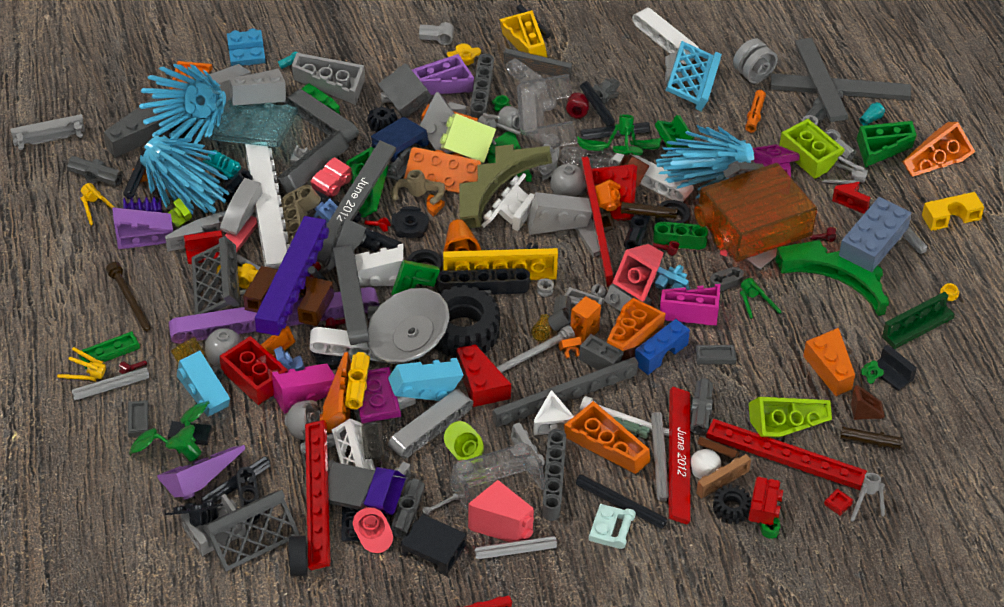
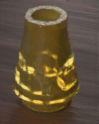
M542 314L531 329L535 340L545 341L549 338V315Z

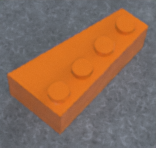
M594 401L564 424L567 439L634 474L650 463L649 448Z

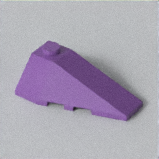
M234 446L210 455V459L209 457L193 461V466L190 464L171 469L157 475L158 480L174 498L183 497V500L195 496L194 492L204 488L245 450V446Z

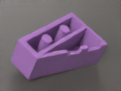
M459 54L412 69L431 95H435L436 92L440 94L473 92L474 77Z
M112 207L118 249L166 244L165 236L173 232L170 213Z

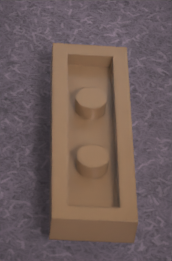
M747 454L740 458L737 457L728 465L721 466L712 474L700 478L696 494L702 499L748 473L751 464L750 457Z

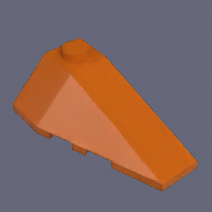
M947 122L930 135L902 162L910 176L913 177L962 162L972 155L975 150L958 122Z
M348 352L343 354L324 402L323 414H320V421L325 420L327 423V433H332V429L349 418L351 419V409L345 406L349 380L348 373L352 363Z

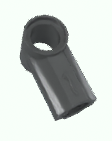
M559 295L555 298L554 313L548 318L549 325L554 331L558 332L561 328L571 324L570 310L572 299L568 296Z

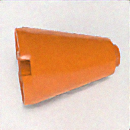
M453 220L449 224L443 252L481 250L479 242L463 220Z

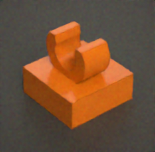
M581 337L561 340L558 343L560 351L565 350L564 356L566 359L570 357V350L575 352L576 357L579 356V347L582 344Z

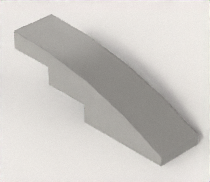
M226 211L198 219L166 235L167 252L184 249V235L220 230V225Z

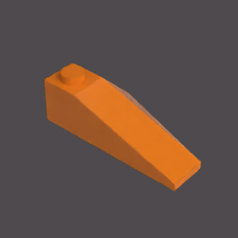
M632 298L622 307L616 324L607 339V343L622 351L643 344L663 329L666 313Z

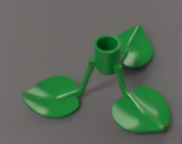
M621 114L619 116V124H615V129L608 143L585 140L578 136L577 142L583 149L603 151L604 148L610 147L619 130L620 134L625 135V146H614L613 152L623 155L640 156L643 154L642 149H659L661 137L650 140H636L633 125L634 116ZM630 132L632 136L630 144L634 146H628V135H630Z
M202 402L189 408L180 419V422L185 427L169 440L158 434L156 428L145 431L134 441L129 455L131 456L132 453L145 449L154 439L158 438L166 443L165 447L167 449H176L189 462L195 460L201 455L202 451L195 444L196 439L193 437L195 427L190 425V423L195 421L204 412L210 402Z

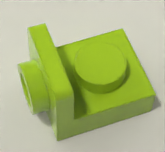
M180 198L173 202L175 207L168 212L171 214L172 222L177 228L192 218L191 212Z

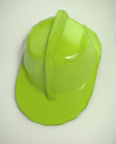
M457 421L449 425L445 430L444 443L456 459L462 463L481 460V455L484 451L483 440L472 426L463 421Z

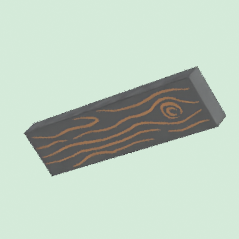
M508 48L504 51L505 65L571 79L572 63Z

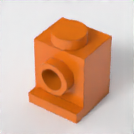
M608 180L595 186L599 207L607 211H614L617 207L621 206L620 193L618 191L621 188L620 184Z

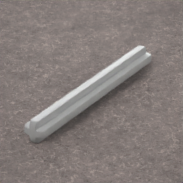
M653 412L651 414L657 499L659 501H667L669 492L663 418L661 412Z

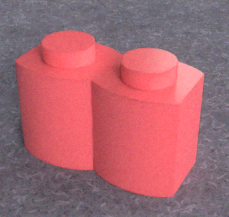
M334 157L322 170L314 175L310 182L312 188L332 198L339 193L342 186L351 181L353 173L351 167Z

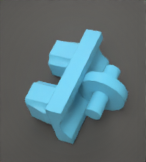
M678 265L676 268L670 266L668 270L662 267L658 268L655 280L656 288L663 290L667 284L672 285L671 289L686 287V290H690L688 286L689 281L686 280L687 274L683 273V266Z

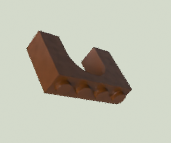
M260 267L243 295L245 310L258 312L278 269ZM307 276L304 289H301L299 292L304 298L298 306V319L300 323L317 326L334 297L333 282Z

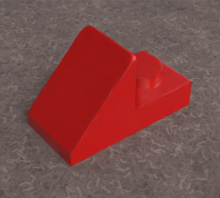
M853 182L835 186L832 201L865 214L869 209L871 197L859 193L860 182Z

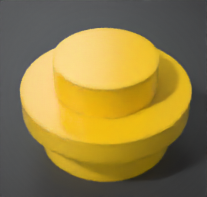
M945 284L940 290V294L943 292L948 294L947 301H954L959 297L958 287L954 284Z

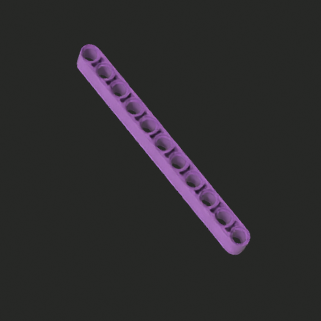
M361 288L365 314H367L368 306H380L374 288ZM341 292L334 293V297L320 321L327 320L329 317L334 319L345 317ZM299 298L294 303L292 314L287 317V326L304 324L300 323L298 319V306L303 298ZM245 307L177 317L169 321L170 337L172 342L180 344L205 340L213 331L220 328H228L238 334L255 332V316L257 313L247 311Z

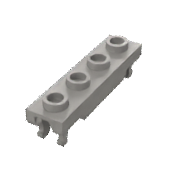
M82 114L11 128L10 130L14 146L18 145V149L23 150L24 144L27 143L34 145L68 138L71 134H76L77 137L81 138L83 137L81 132H85Z

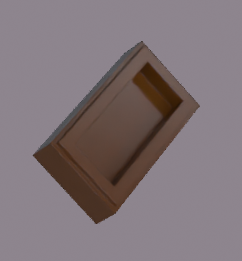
M699 437L697 442L702 447L734 459L739 457L740 454L737 450L703 437Z

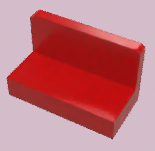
M218 230L184 235L188 264H192L193 256L218 245L222 232ZM217 252L213 259H216L220 253ZM205 258L198 261V263L204 262Z

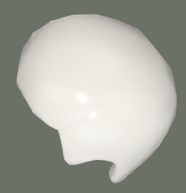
M698 450L691 457L692 474L699 479L712 474L721 467L720 456L713 450Z

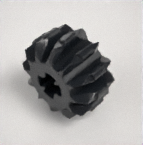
M381 105L379 108L374 107L373 110H369L367 123L371 131L377 133L397 121L398 117L394 109H390L389 106L382 107Z

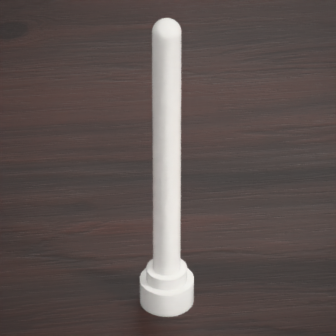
M585 396L582 400L580 411L592 403L593 398ZM599 405L613 418L618 417L622 421L628 420L640 424V427L642 425L649 427L650 431H652V423ZM663 427L664 436L669 437V429Z

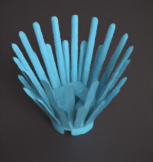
M173 64V66L192 78L168 68L159 67L167 75L187 83L154 75L148 76V79L156 81L157 85L177 88L141 89V93L153 94V99L176 98L139 105L140 109L158 107L153 109V113H161L144 119L143 123L145 125L172 116L160 122L159 126L162 128L154 132L152 136H159L183 122L169 134L170 139L178 138L196 122L184 138H192L203 123L204 125L194 144L200 142L204 133L205 138L207 135L209 138L213 133L216 120L217 127H219L221 113L223 114L226 104L225 91H221L219 87L221 85L213 80L208 72L203 70V74L196 66L191 64V68L188 67V69L178 64Z

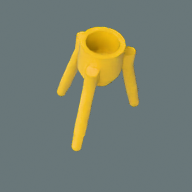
M87 183L81 188L83 195L81 200L90 225H93L88 201L95 202L99 198L111 209L112 207L115 208L97 191L93 184Z
M73 347L72 350L91 362L87 363L73 357L68 359L87 367L86 373L90 374V376L57 375V378L96 382L97 379L102 380L106 371V364Z

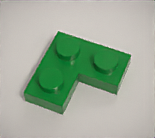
M403 260L391 292L392 296L415 288L416 283L434 287L440 269L437 266Z

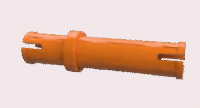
M763 90L755 92L751 110L747 114L745 129L750 133L756 131L757 123L761 119L760 113L766 97V93Z

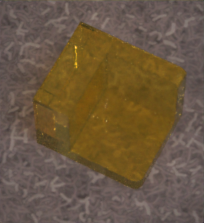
M193 337L172 349L171 353L179 364L180 360L198 351L204 354V351L196 338Z

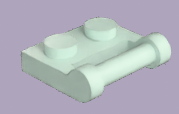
M600 504L589 534V541L619 549L625 548L627 543L626 536L636 512L632 509L623 510ZM622 519L623 522L618 536L612 537L617 520Z

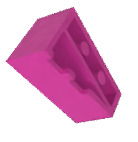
M715 284L712 288L697 286V289L686 290V287L663 289L660 311L666 313V321L677 319L679 322L717 325L720 284Z
M327 363L305 367V370L301 371L289 369L288 373L279 374L278 371L272 372L274 398L283 413L286 414L292 405L305 400H314L316 402L327 397L335 375Z

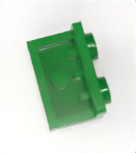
M676 115L672 122L657 121L654 125L665 143L667 141H676V139H694L693 136L685 133L686 131L690 132L680 115ZM666 143V146H667L668 148H688V147H689V146L672 145V144Z

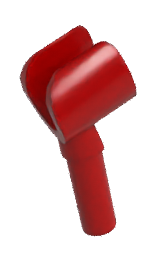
M386 217L378 221L365 220L364 222L365 225L379 226L382 232L388 231V226H391Z

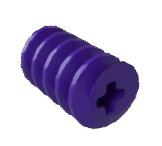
M138 197L136 203H134L133 198L130 199L129 203L123 198V209L162 213V198L160 197L159 202H157L155 197H153L152 201L149 202L148 197H145L144 202H142L140 197Z

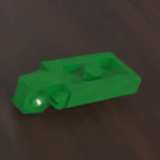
M310 83L301 88V90L340 114V106L336 104L334 99Z

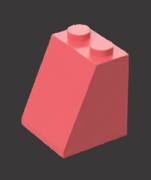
M650 244L627 249L612 283L642 302L645 301L664 253Z
M499 480L468 503V528L471 531L507 542L528 540L533 534L534 508Z

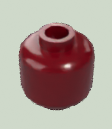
M583 93L571 94L566 103L568 115L576 119L585 117L589 110V100Z

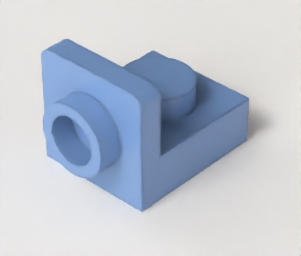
M331 199L325 204L321 202L315 208L317 212L313 217L318 218L320 216L322 219H326V223H328L338 206Z
M281 346L274 349L276 359L288 370L295 369V371H301L305 368L300 355L292 359L288 351L285 352Z

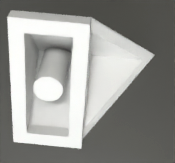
M552 390L534 419V435L549 434L553 429H561L565 432L564 424L574 417Z

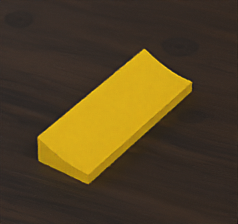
M558 248L443 252V271L524 268L530 272V280H540L543 278L557 279Z

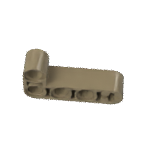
M303 185L282 198L281 204L289 245L303 217L307 216L306 212L317 207L321 201V197L310 185Z

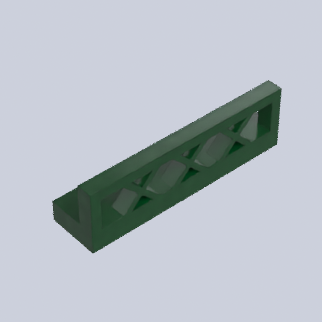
M943 292L886 321L882 338L893 349H896L954 319L955 314L946 306L948 294Z

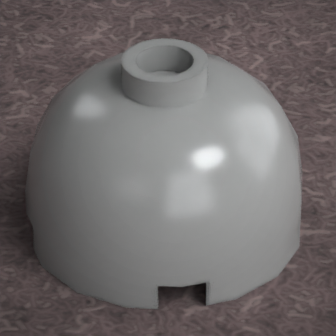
M574 164L558 166L552 173L550 188L554 191V194L573 197L579 195L578 197L582 196L586 191L583 170Z
M220 328L213 331L205 341V354L208 362L214 366L221 367L219 356L242 342L240 335L228 328Z
M305 400L293 404L285 416L286 427H288L291 435L299 440L305 441V424L320 421L321 413L320 410H316L314 405L318 404L314 400Z

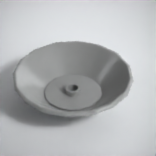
M411 288L394 294L379 306L370 319L368 325L370 342H367L369 349L375 357L388 363H406L422 357L437 345L446 332L450 319L448 304L439 293L427 288Z

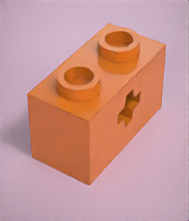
M587 296L571 309L570 326L575 333V338L581 337L582 343L590 334L595 335L600 327L601 305Z

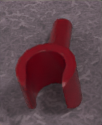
M829 227L826 233L810 235V240L822 238L828 242H833L836 239V228Z
M671 241L669 245L653 243L652 246L664 249L669 255L673 256L677 253L679 243Z
M329 317L326 320L325 328L337 329L336 326L345 324L346 321L345 319L335 320Z
M144 360L129 365L123 361L119 364L121 368L119 372L121 374L131 372L136 368L147 365V362Z

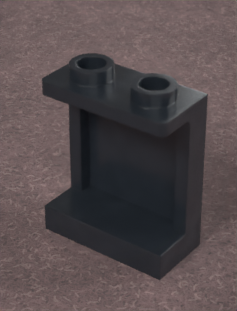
M422 514L419 520H415L412 524L408 536L405 535L401 541L402 556L407 557L409 553H412L438 565L439 573L447 576L466 547L467 534Z

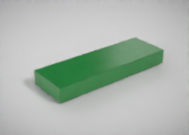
M131 331L81 351L97 360L106 362L140 349V344ZM78 354L80 360L85 361L87 363L91 362Z

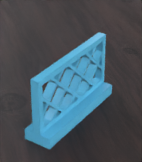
M682 41L666 91L696 104L695 109L702 111L709 100L722 54L715 52L712 55ZM683 48L688 50L691 54L686 55ZM701 56L707 59V61L702 62L699 57ZM694 58L697 63L692 64L690 59ZM684 60L687 66H682L680 61ZM700 67L703 73H698L695 68ZM690 69L693 75L689 76L686 70ZM676 72H681L684 77L679 78ZM697 79L699 85H695L692 80ZM687 81L690 87L685 88L682 82ZM677 83L680 89L672 87V84ZM693 90L696 97L690 95L688 91Z

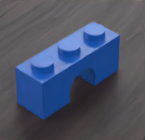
M677 319L673 320L635 349L638 368L647 375L652 373L662 365V359L667 351L677 354L688 345L690 329Z

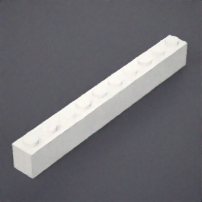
M267 141L245 143L248 171L253 176V181L261 183L263 193L254 207L265 267L279 269L290 245L286 244L288 243V234L284 232L286 230L285 219H281L284 218L283 207H279L281 206V196L277 195L279 194L278 183H275L277 182L276 171H272L275 170L272 148H268Z

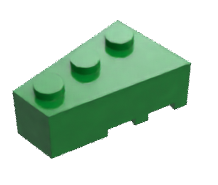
M913 121L860 126L856 139L864 166L868 167L913 148L917 134Z

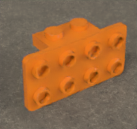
M413 147L404 178L407 179L410 171L420 170L424 173L425 179L444 183L445 191L459 193V183L478 181L477 165H481V162L465 158L456 153L451 155L441 150L431 151Z

